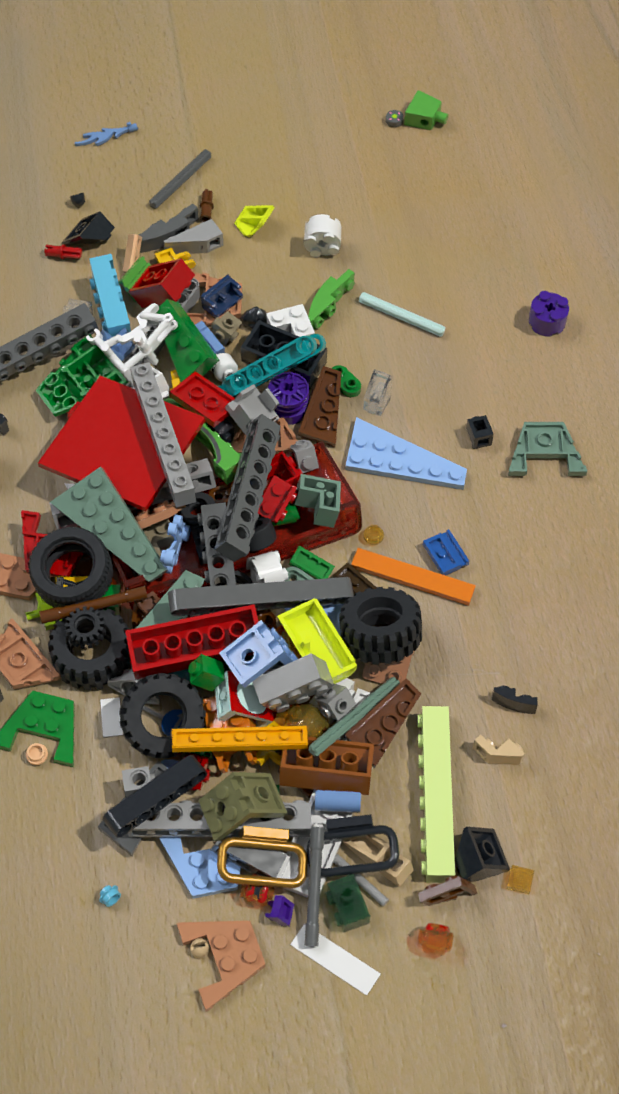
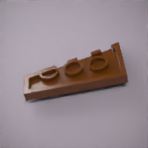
M326 366L322 367L298 431V436L332 447L336 446L341 371Z
M406 678L344 735L347 741L374 744L372 761L374 769L421 693Z

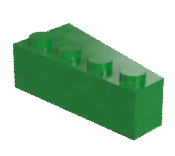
M166 299L159 306L156 314L165 315L170 313L174 318L173 320L178 323V327L172 330L164 340L179 379L182 382L195 371L204 376L220 360L180 303Z

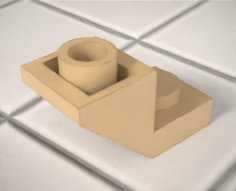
M479 735L474 740L473 750L488 764L520 765L523 762L525 753L522 747L516 742L513 743L510 739L504 742L498 749L495 748L494 743L490 739H485L482 735Z

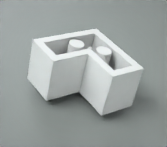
M303 304L266 313L267 324L299 337L315 334Z

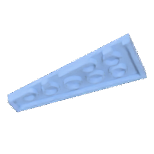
M356 417L345 470L464 489L466 468Z

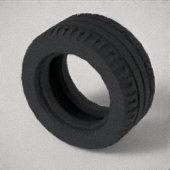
M64 527L48 533L43 539L39 540L40 542L36 544L37 546L34 547L31 553L28 568L36 591L48 605L53 608L64 607L105 596L111 585L110 583H112L113 565L104 543L97 535L80 527ZM68 552H81L93 559V568L90 575L78 585L62 587L50 580V570L53 563L60 556Z

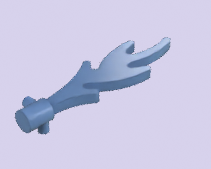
M128 122L127 127L102 128V132L85 133L83 138L89 139L75 142V146H83L93 142L98 146L107 142L114 134L117 139L126 132L138 130L136 123L131 124V122Z

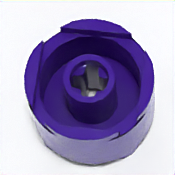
M541 291L531 303L528 322L531 324L532 330L539 335L547 337L555 333H561L565 329L569 313L568 299L556 293Z

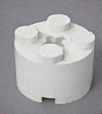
M320 214L309 218V222L305 223L304 246L312 257L336 255L339 253L342 229L340 221L336 218L335 220L330 219L329 215Z
M271 551L247 558L246 570L250 569L251 576L249 577L253 583L288 580L287 570L281 566L278 551Z

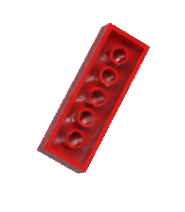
M255 604L126 630L135 680L158 673L166 674L189 669V665L201 654L224 662L219 653L258 623ZM249 652L245 657L253 656L254 652Z

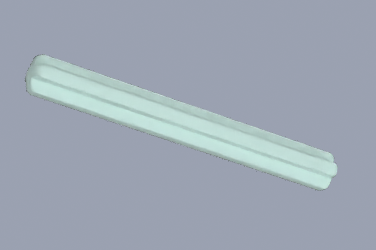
M362 292L359 297L360 303L442 337L445 332V326L368 293Z

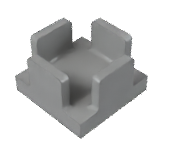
M254 384L241 391L233 401L225 406V409L245 435H247L250 422L261 414L275 423L280 419L274 411L279 405L278 400L268 388L261 394Z

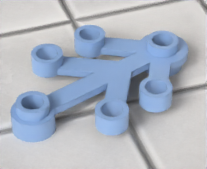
M175 514L173 523H169L168 535H172L174 541L169 549L162 550L160 562L164 563L168 569L166 572L168 574H171L173 566L177 565L182 542H188L191 533L190 526L183 522V516Z

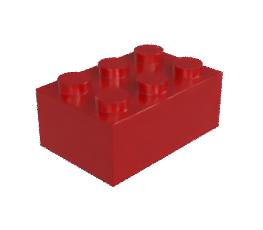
M182 258L151 265L146 268L128 292L142 308H146L154 303L160 305L166 299L178 301L183 290L191 285V280L195 274Z

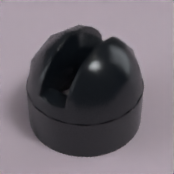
M84 192L70 196L74 206L80 207L85 203Z

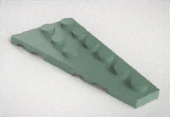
M102 467L93 471L50 502L81 528L97 535L107 549L148 582H153L168 571L164 563L160 562V557Z

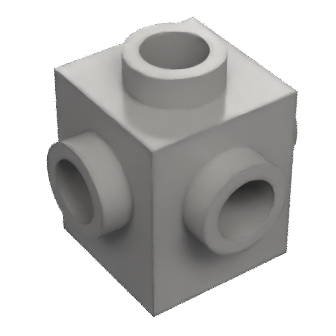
M334 684L335 686L328 688L329 691L322 694L316 701L320 706L319 711L325 718L338 721L348 714V711L356 705V702L347 687Z

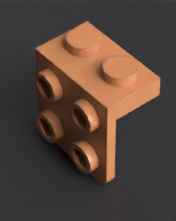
M415 651L409 657L405 656L402 661H393L387 665L385 663H379V665H373L372 662L365 663L362 676L364 679L381 684L385 683L389 678L395 677L401 683L407 677L411 658Z

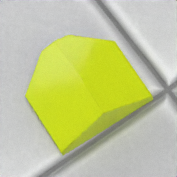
M245 206L234 224L244 236L250 237L265 224L274 210V206Z

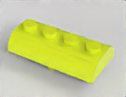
M314 598L277 616L301 657L312 653L326 661L334 684L348 678L355 672L357 664L354 657L317 599Z

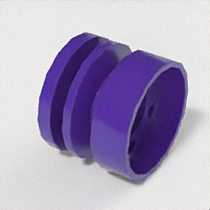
M283 372L276 375L268 385V389L279 402L274 411L279 418H284L288 425L301 422L309 405V384L305 378L293 372Z

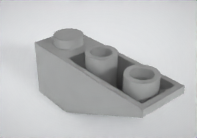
M212 219L164 240V250L172 248L175 254L188 251L190 254L208 253L224 246L223 233Z

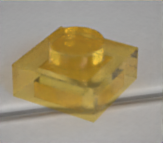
M512 865L507 889L530 894L534 870Z

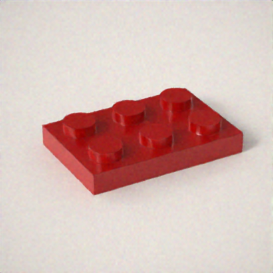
M196 371L169 391L171 399L187 410L205 417V422L213 428L230 415L225 406L235 399Z

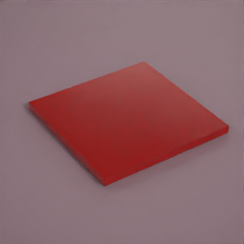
M101 375L38 462L40 468L76 483L99 467H102L124 502L145 512L167 481L136 390ZM164 401L182 455H184L205 423V417Z

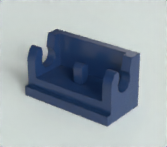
M229 274L201 295L202 308L213 317H220L243 298V294L239 291L242 287Z

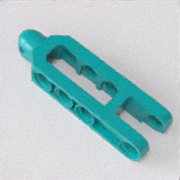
M320 334L301 336L223 379L222 385L218 387L236 398L241 391L254 384L258 387L273 379L276 375L286 372L321 353L326 347L325 338ZM314 338L318 339L320 342V346L318 349L316 340Z

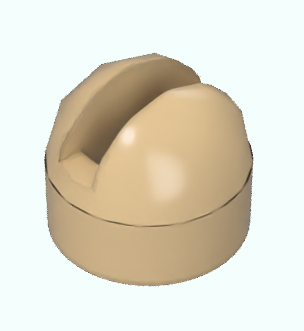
M197 938L191 943L190 951L192 956L202 959L208 955L209 945L206 940ZM205 944V946L199 947L196 949L193 948L195 946Z

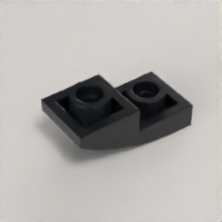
M508 686L493 688L492 701L521 713H536L538 697H531L530 695L516 696V688Z

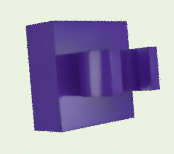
M275 895L274 901L268 902V905L272 907L271 913H265V916L281 926H290L295 904L283 895Z

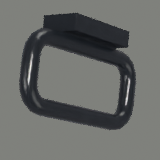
M371 814L326 820L327 831L324 832V841L384 834L389 840L390 857L387 861L321 868V877L385 871L397 864L399 860V845L395 831L386 825L373 826ZM309 839V841H308V843H307V857H308V865H309V869H310V854H311V850H310V839Z

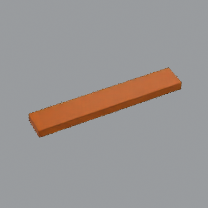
M357 548L351 566L356 570L468 606L476 585L361 548Z

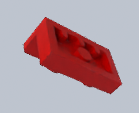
M273 475L262 495L263 502L259 506V515L271 519L273 523L282 522L288 512L285 510L288 503L292 504L298 494L295 492L297 487Z

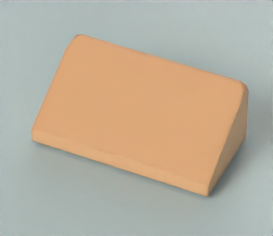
M137 234L128 235L123 264L124 272H127L139 258L142 236Z

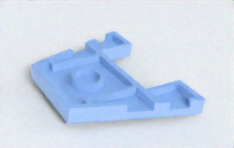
M160 837L162 846H164L193 899L238 890L239 884L226 882L220 877L217 870V854L211 851V849L184 854L180 837ZM226 859L227 871L232 874H240L241 867Z

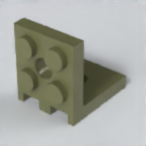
M232 772L198 800L214 841H221L249 818H282L287 814L271 773ZM223 804H225L226 807L224 810V814L222 812Z

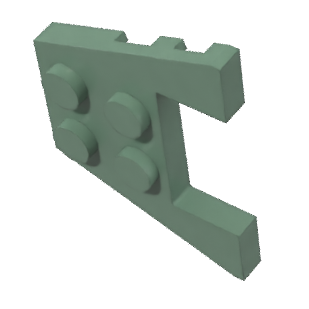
M524 422L508 476H526V458H566L568 476L587 475V468L583 465L581 456L576 451L564 422Z

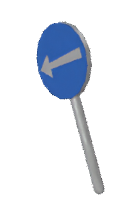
M146 706L142 709L162 719V730L166 736L172 735V729H179L182 724L183 712L181 709L171 710L165 716Z

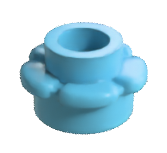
M108 885L104 887L100 892V903L105 904L107 907L114 905L121 897L118 886L114 885L111 887Z

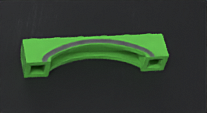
M170 397L164 400L168 403L186 409ZM204 423L195 439L200 441L214 457L215 474L228 485L234 481L241 453H237L230 443L223 441L217 432H213Z

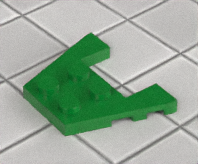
M32 691L0 730V749L11 752L18 732L28 733L60 741L53 759L54 763L74 767V700Z

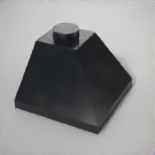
M99 211L82 218L62 241V245L105 242L112 236L111 232L115 227Z
M469 826L463 829L455 858L458 872L463 879L467 881H480L510 870L494 829Z

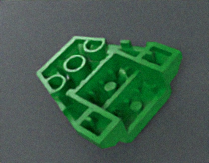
M86 337L70 349L72 353L66 360L62 358L59 362V369L55 373L51 372L36 389L38 395L55 417L69 412L76 402H81L100 375L123 385L128 384L122 373L114 367L97 345H92Z

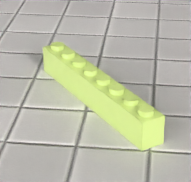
M422 706L421 714H417V727H421L422 733L418 734V748H422V755L418 756V767L423 769V775H419V789H423V796H420L419 808L424 810V818H420V831H424V839H421V853H425V861H421V875H426V883H444L448 877L455 876L449 707Z

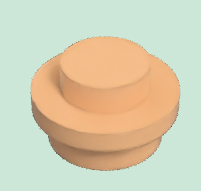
M32 744L26 750V759L32 765H40L48 758L47 748L42 744Z

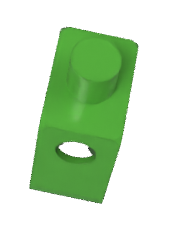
M418 90L405 111L404 125L431 130L436 122L446 124L448 114L441 112L442 102Z

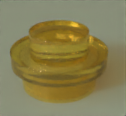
M370 525L364 531V540L371 545L379 544L384 539V532L377 525Z

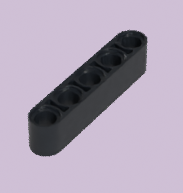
M189 755L111 808L103 816V821L116 838L123 837L203 781L208 772L194 755Z

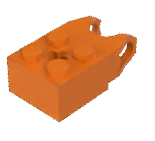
M216 696L203 699L207 728L257 727L255 719L237 714L226 721L218 720ZM244 750L251 765L257 764L256 756L258 750ZM211 751L217 760L219 770L222 773L228 772L230 758L237 751Z

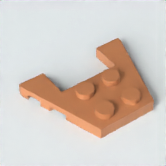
M191 269L195 274L194 278L199 282V287H206L205 292L222 279L221 277L219 279L209 277V274L204 272L202 274L195 273ZM242 299L227 310L236 318L241 317ZM204 310V313H187L194 324L203 321L206 326H209L216 319L206 310Z
M250 920L177 923L183 945L190 944L197 938L208 939L222 980L199 989L206 1012L211 1010L221 999H225L230 995V992L239 985H243L266 967Z

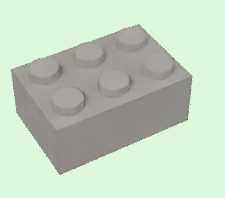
M312 653L266 673L253 681L260 705L275 712H284L289 709L290 705L304 703L309 700L310 696L324 694L329 691L328 688L335 686L326 661Z

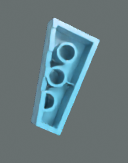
M112 254L89 258L92 279H89L91 289L96 291V293H93L95 304L100 305V307H97L99 318L104 319V322H101L102 329L113 337L122 328H126L128 332H131L116 269L113 265Z

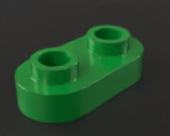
M341 365L332 367V369L341 371L340 391L350 398L358 396L361 392V382L346 367Z

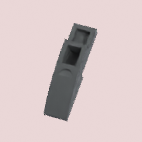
M192 203L175 217L170 218L167 223L160 219L143 233L138 234L142 236L140 253L164 248V240L190 229V226L199 220L198 207Z

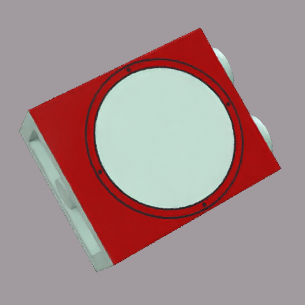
M226 671L224 673L225 680L215 688L218 720L226 721L237 714L255 719L257 727H265L272 723L273 712L271 709L260 705L253 682L244 688L233 672Z

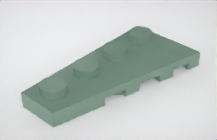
M185 570L137 628L187 618L188 615H171L168 592L174 589L202 587L205 578Z

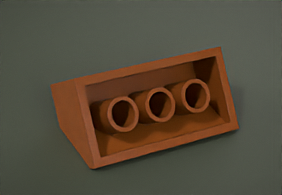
M308 737V749L283 750L280 765V786L326 791L360 792L361 795H369L374 744L336 740L320 755L315 757L309 752V745L318 738Z

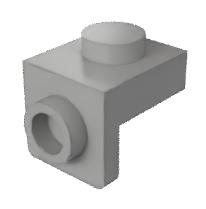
M299 440L290 446L295 456L297 469L300 468L302 473L319 468L315 447L309 440Z

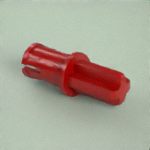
M46 244L44 250L47 257H61V259H80L82 257L81 248L66 247L64 244L61 246Z

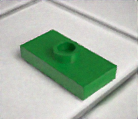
M301 546L298 547L288 564L301 569L314 579L329 578L335 567Z

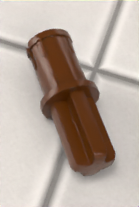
M208 189L202 192V202L199 205L201 209V222L212 219L211 214L214 208L212 203L213 192Z

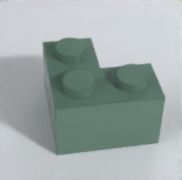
M301 474L297 489L295 490L298 494L294 505L314 509V524L334 528L340 512L341 481Z

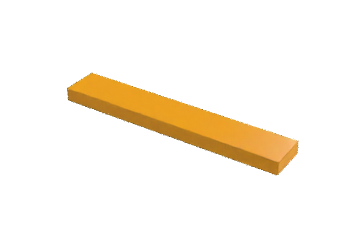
M307 726L172 729V752L308 749Z

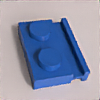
M449 529L443 534L439 533L423 540L425 550L442 575H448L461 569L462 566L469 565V559Z

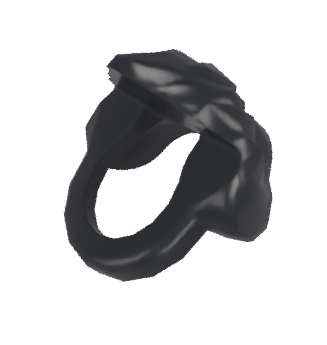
M256 306L246 310L244 315L240 317V321H242L243 326L253 329L258 320L267 323V312Z

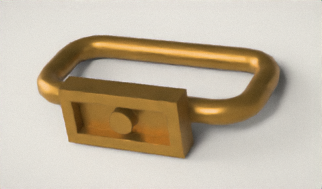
M243 826L239 831V837L227 838L219 845L217 870L220 877L229 883L297 888L305 882L307 877V853L301 845L287 842L289 830ZM231 846L295 852L299 858L298 876L294 879L229 873L226 869L227 850Z

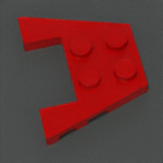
M21 510L25 570L29 573L28 567L31 553L34 547L37 546L36 544L40 542L39 540L48 534L37 533L41 519L40 513ZM68 552L60 556L52 565L50 577H69L84 553Z

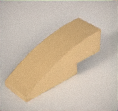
M375 835L344 838L342 840L350 850L366 863L387 861L390 857L389 844ZM399 854V860L393 868L377 872L400 887L414 869L411 861Z

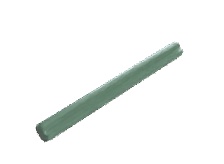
M395 677L389 678L310 744L309 752L315 757L320 755L400 684L399 680H396Z

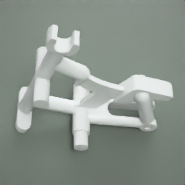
M155 303L148 306L137 316L140 325L125 335L121 336L118 334L103 341L102 334L98 329H95L96 337L90 338L89 335L86 336L92 345H97L131 385H133L130 367L136 365L144 357L152 365H157L158 359L154 351L167 335L178 327V323L173 320L172 314H156L159 306ZM150 325L158 326L147 339L145 334L150 330ZM134 339L139 352L126 363H123L110 347L117 343L124 345Z

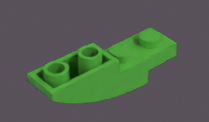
M350 269L337 280L330 276L318 290L312 301L308 317L313 330L320 328L328 317L334 315L336 302L341 299L345 292L353 288L355 273Z

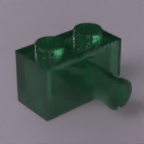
M354 874L327 883L325 897L328 905H333L336 913H333V917L337 927L341 926L345 933L370 923L371 916Z

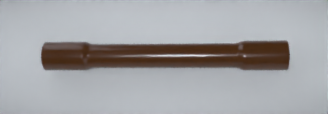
M145 586L106 597L39 611L41 622L44 624L69 617L72 611L76 613V608L83 611V607L86 606L87 610L90 607L98 610L126 602L131 603L147 599L148 597Z

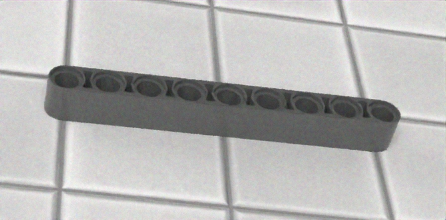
M348 577L181 588L168 592L172 616L210 614L254 604L256 610L294 608L314 598L319 601L320 605L345 604L350 597H354L351 579Z

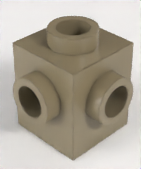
M227 311L221 318L217 317L211 325L213 327L211 332L225 346L229 341L233 342L239 335L237 331L242 321Z

